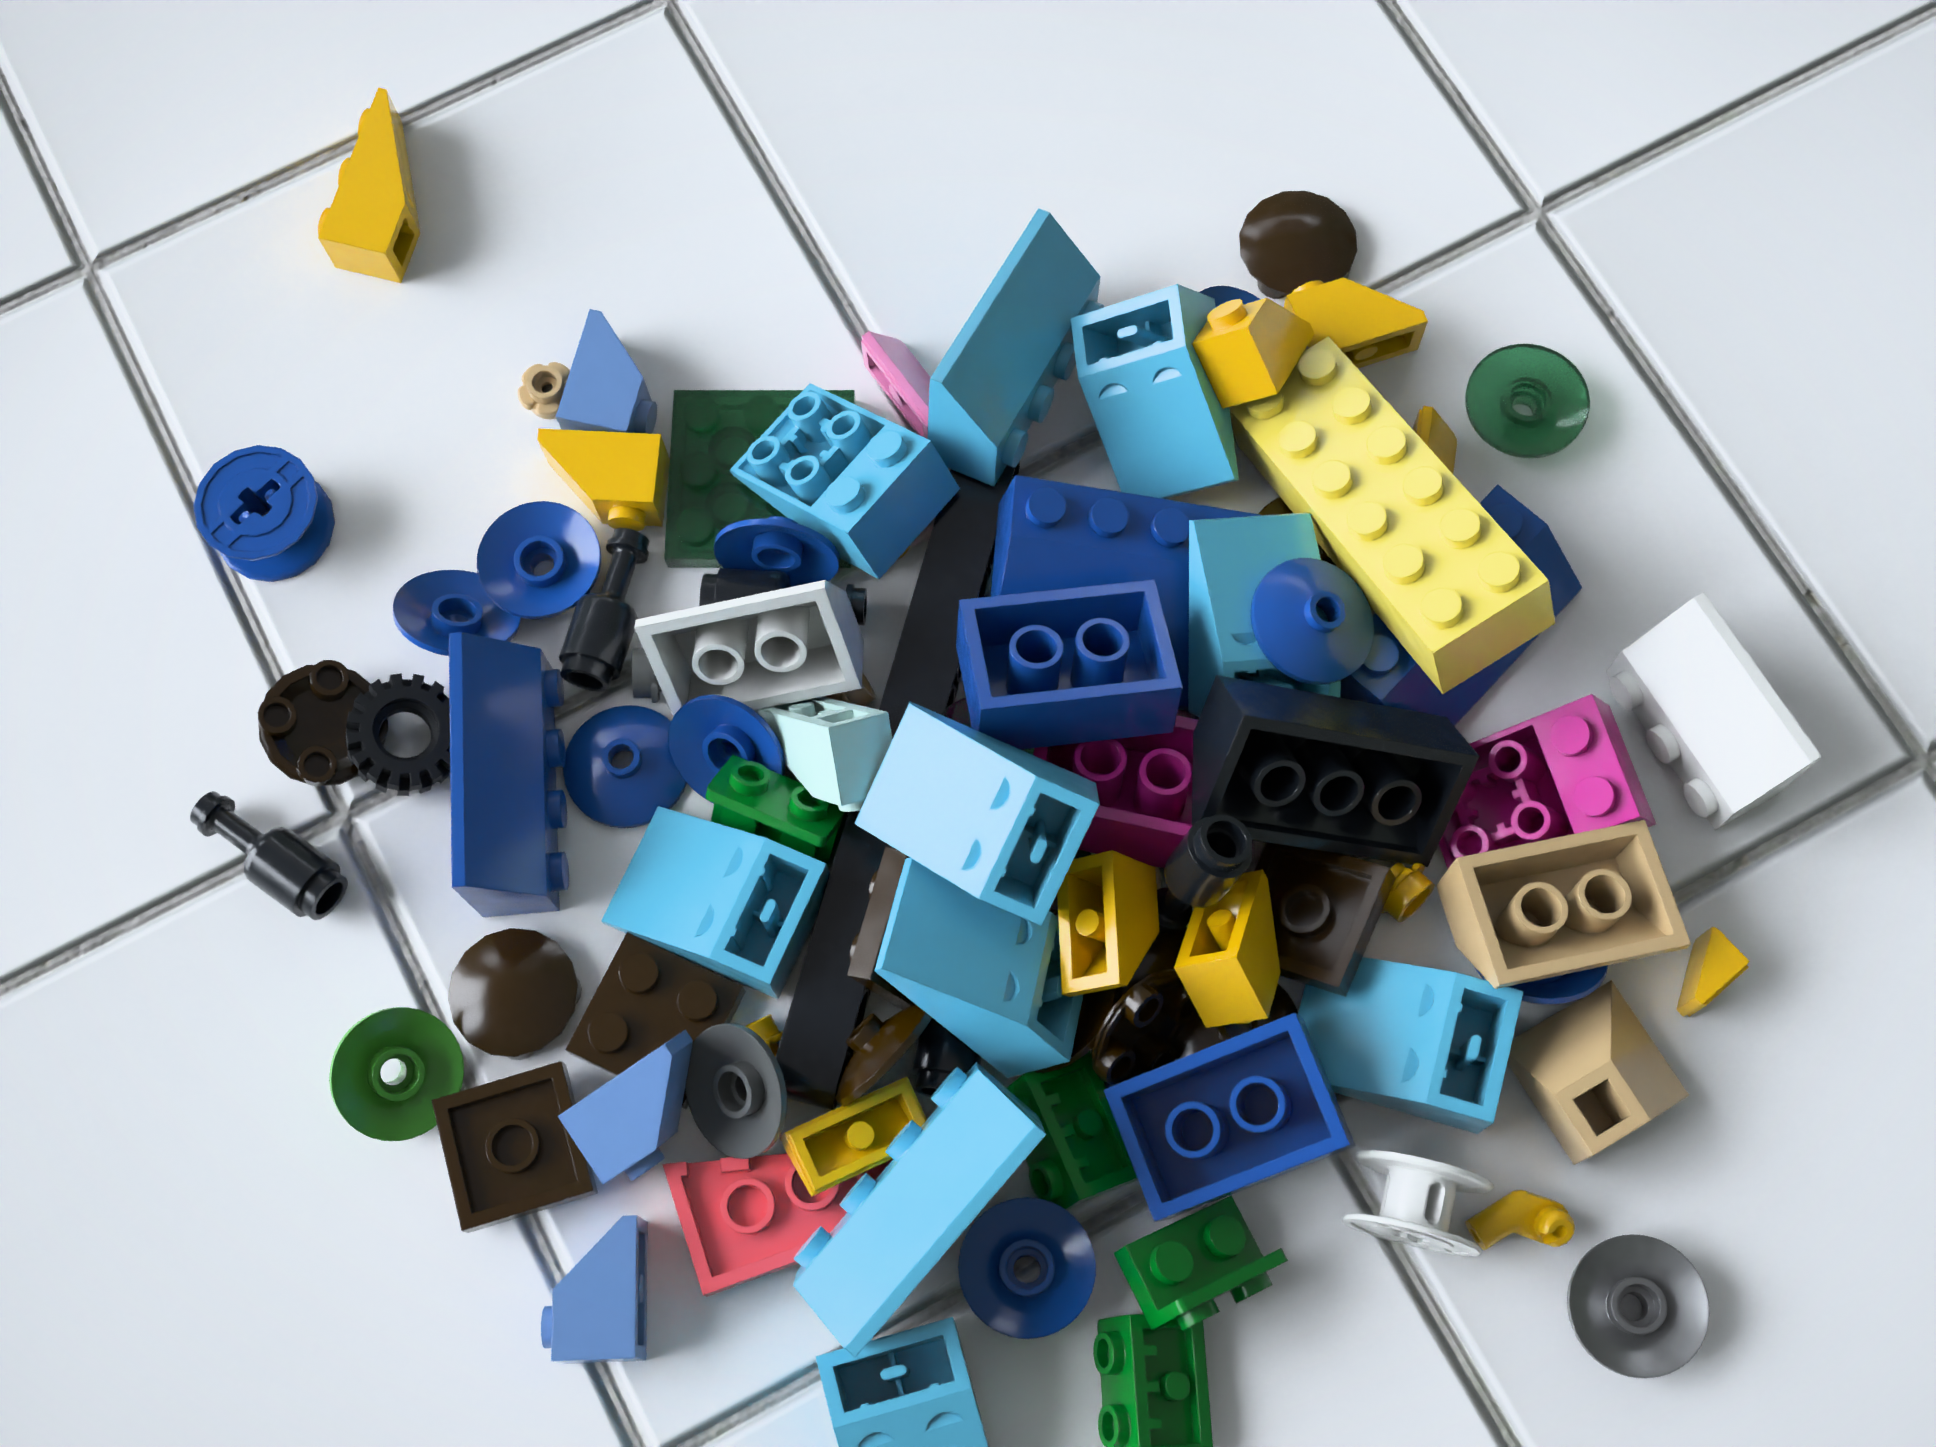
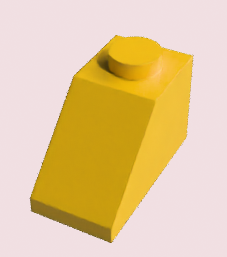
M1344 277L1327 283L1320 280L1307 282L1296 288L1291 294L1286 295L1284 304L1285 309L1310 323L1313 329L1314 336L1305 351L1329 336L1357 368L1418 350L1428 323L1423 310Z
M1269 298L1243 304L1240 299H1235L1217 306L1208 313V320L1192 342V345L1222 409L1278 394L1314 336V332L1310 323Z
M538 428L537 441L549 465L602 524H608L614 529L628 528L635 531H641L645 526L663 527L670 458L661 434Z
M1113 850L1073 859L1057 893L1062 995L1068 997L1127 986L1159 934L1155 867Z
M1263 869L1244 873L1217 904L1206 908L1194 907L1174 969L1206 1028L1235 1023L1247 1024L1269 1017L1281 972L1269 884Z

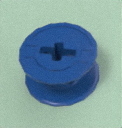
M262 445L235 450L214 463L199 483L193 504L196 526L207 543L219 551L231 569L251 580L276 582L296 577L317 563L330 545L335 525L332 501L320 484L314 480V477L300 458L278 447Z

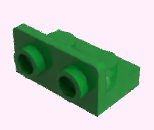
M732 755L707 786L705 797L714 803L711 822L768 838L826 863L828 870H830L848 812L840 811L836 804L812 797L802 783L771 771L760 763Z
M1090 1051L1067 1067L1045 1073L1028 1072L1006 1087L1039 1116L1046 1133L1045 1137L1025 1159L1029 1167L1030 1184L1039 1199L1053 1202L1068 1211L1079 1203L1130 1184L1138 1179L1105 1096L1104 1089H1107L1105 1083L1099 1079L1092 1069V1055Z
M1232 1195L1129 1243L1114 1252L1151 1330L1174 1319H1177L1182 1331L1220 1312L1214 1301L1215 1298L1230 1291L1237 1304L1272 1286L1273 1284L1267 1272L1288 1261L1282 1248L1263 1257Z
M1130 1314L1099 1319L1097 1322L1098 1335L1094 1341L1093 1356L1095 1366L1101 1377L1102 1408L1098 1417V1431L1105 1447H1213L1203 1321L1182 1331L1177 1319L1151 1330L1144 1314Z

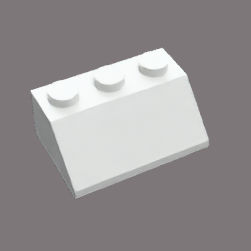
M826 580L635 620V631L673 717L686 702L703 695L726 696L742 702L753 710L862 689L864 639L847 592Z
M1705 592L1692 598L1622 650L1606 671L1610 678L1611 692L1617 702L1624 709L1634 712L1646 730V741L1652 753L1662 763L1670 764L1683 783V794L1690 808L1701 818H1707L1715 830L1778 795L1822 757Z

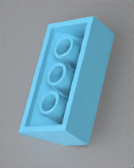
M1038 208L930 378L927 439L932 441L947 468L991 486H995L1007 465L1013 468L1017 466L1027 445V431L1033 421L1037 423L1043 422L1051 407L1054 397L1053 387L1057 380L1060 378L1066 381L1074 370L1076 360L1070 318L1104 308L1103 304L1097 302L1101 276L1051 213Z
M977 1062L966 1074L956 1067L947 1076L931 1097V1100L938 1105L936 1110L921 1127L911 1120L898 1133L885 1151L893 1159L876 1180L865 1173L839 1205L847 1212L846 1215L830 1233L820 1226L794 1257V1260L801 1267L796 1272L793 1286L843 1348L855 1358L1046 1135L1039 1116Z

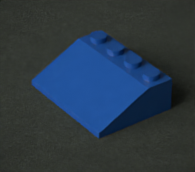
M1015 475L998 503L991 596L1155 579L1183 687L1178 709L1188 711L1189 520L1262 515Z

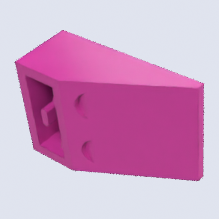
M1590 694L1470 743L1480 757L1439 842V847L1448 869L1458 857L1645 820L1647 827L1656 825L1610 706L1595 695Z

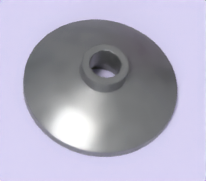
M1634 1234L1607 1239L1591 1248L1580 1259L1569 1281L1567 1310L1576 1338L1595 1361L1615 1373L1633 1378H1654L1670 1374L1688 1363L1698 1352L1705 1339L1710 1316L1709 1300L1705 1285L1698 1271L1688 1258L1662 1240ZM1626 1294L1636 1296L1642 1304V1314L1636 1321L1629 1320L1621 1311V1300Z

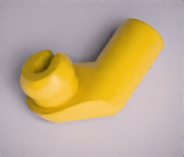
M1524 1190L1510 1192L1465 1221L1470 1235L1484 1251L1511 1233L1545 1243L1551 1247H1560L1571 1240L1575 1230L1574 1220L1562 1204Z

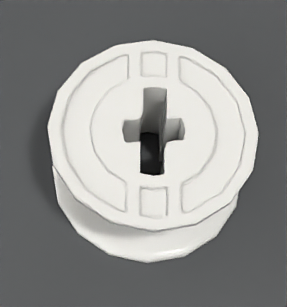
M1359 1150L1356 1153L1355 1159L1363 1166L1387 1175L1379 1216L1350 1213L1342 1218L1343 1223L1361 1232L1421 1249L1461 1256H1478L1482 1253V1249L1474 1242L1448 1232L1456 1192L1487 1193L1494 1189V1184L1489 1179L1449 1164L1406 1154L1377 1150Z

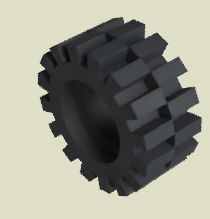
M402 673L390 675V680L385 683H381L380 679L369 684V691L362 694L360 692L354 700L352 711H349L346 722L348 758L351 765H356L358 775L365 782L371 780L376 784L375 789L384 793L387 792V789L398 791L397 796H409V792L413 790H419L421 794L431 790L432 785L436 782L441 784L449 777V698L443 693L445 687L435 681L432 686L424 683L425 676L413 674L412 680L402 679ZM396 713H413L427 723L431 733V741L428 747L419 755L410 758L397 757L389 753L382 745L379 730L383 722Z

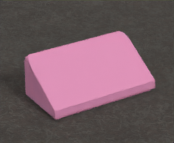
M868 331L862 335L861 341L865 367L918 435L928 438L929 387L931 377L902 341Z

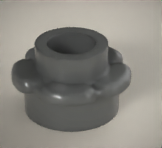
M633 648V698H652V703H657L660 700V692H662L644 649Z

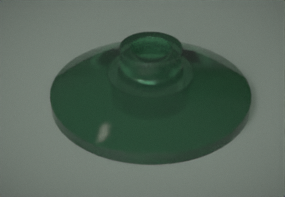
M1514 344L1493 351L1477 364L1466 386L1465 407L1474 430L1490 446L1515 457L1541 458L1560 452L1579 436L1589 415L1590 396L1582 374L1565 356L1540 345ZM1516 404L1526 405L1531 409L1532 416L1522 415L1515 411L1512 406Z

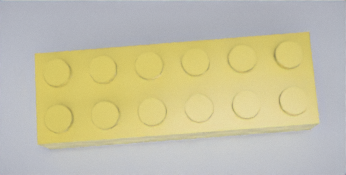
M1329 336L1303 352L1278 394L1229 407L1232 429L1238 447L1293 513L1311 514L1318 544L1336 566L1347 573L1358 584L1367 598L1370 607L1442 694L1555 624L1549 580Z

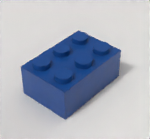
M1155 579L959 600L956 648L972 729L1020 750L1173 733L1183 687Z
M1292 1013L1104 1089L1105 1096L1154 1222L1169 1220L1356 1146L1305 1021L1297 1013Z

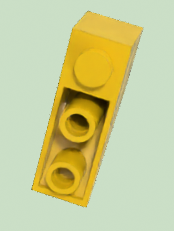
M378 87L371 107L366 108L361 114L358 125L359 137L351 157L346 158L341 164L338 175L339 187L331 207L326 208L321 214L318 224V239L335 268L402 283L421 232L403 124L387 89Z

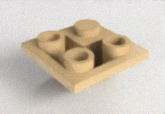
M1612 980L1597 988L1588 996L1577 1000L1517 1036L1512 1041L1507 1063L1573 1165L1597 1154L1689 1096Z

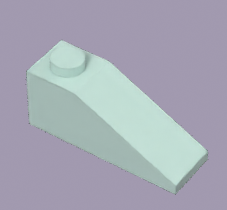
M823 696L754 710L772 728L781 744L785 764L812 797L836 804L839 810L843 812L861 810L892 741L888 712Z

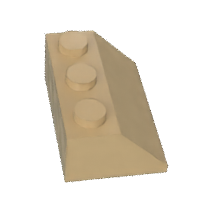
M1645 820L1458 857L1436 885L1456 947L1495 989L1687 949L1691 945Z

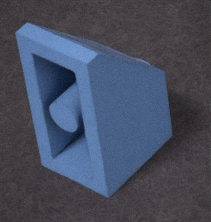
M590 309L556 414L561 430L652 434L656 424L657 404L651 400L642 374L602 311Z
M686 1029L558 1116L602 1184L610 1181L623 1171L633 1181L665 1158L659 1147L678 1132L693 1040Z
M637 1215L622 1216L553 1288L552 1306H544L541 1316L542 1346L544 1349L551 1348L552 1362L569 1364L646 1361L648 1221Z

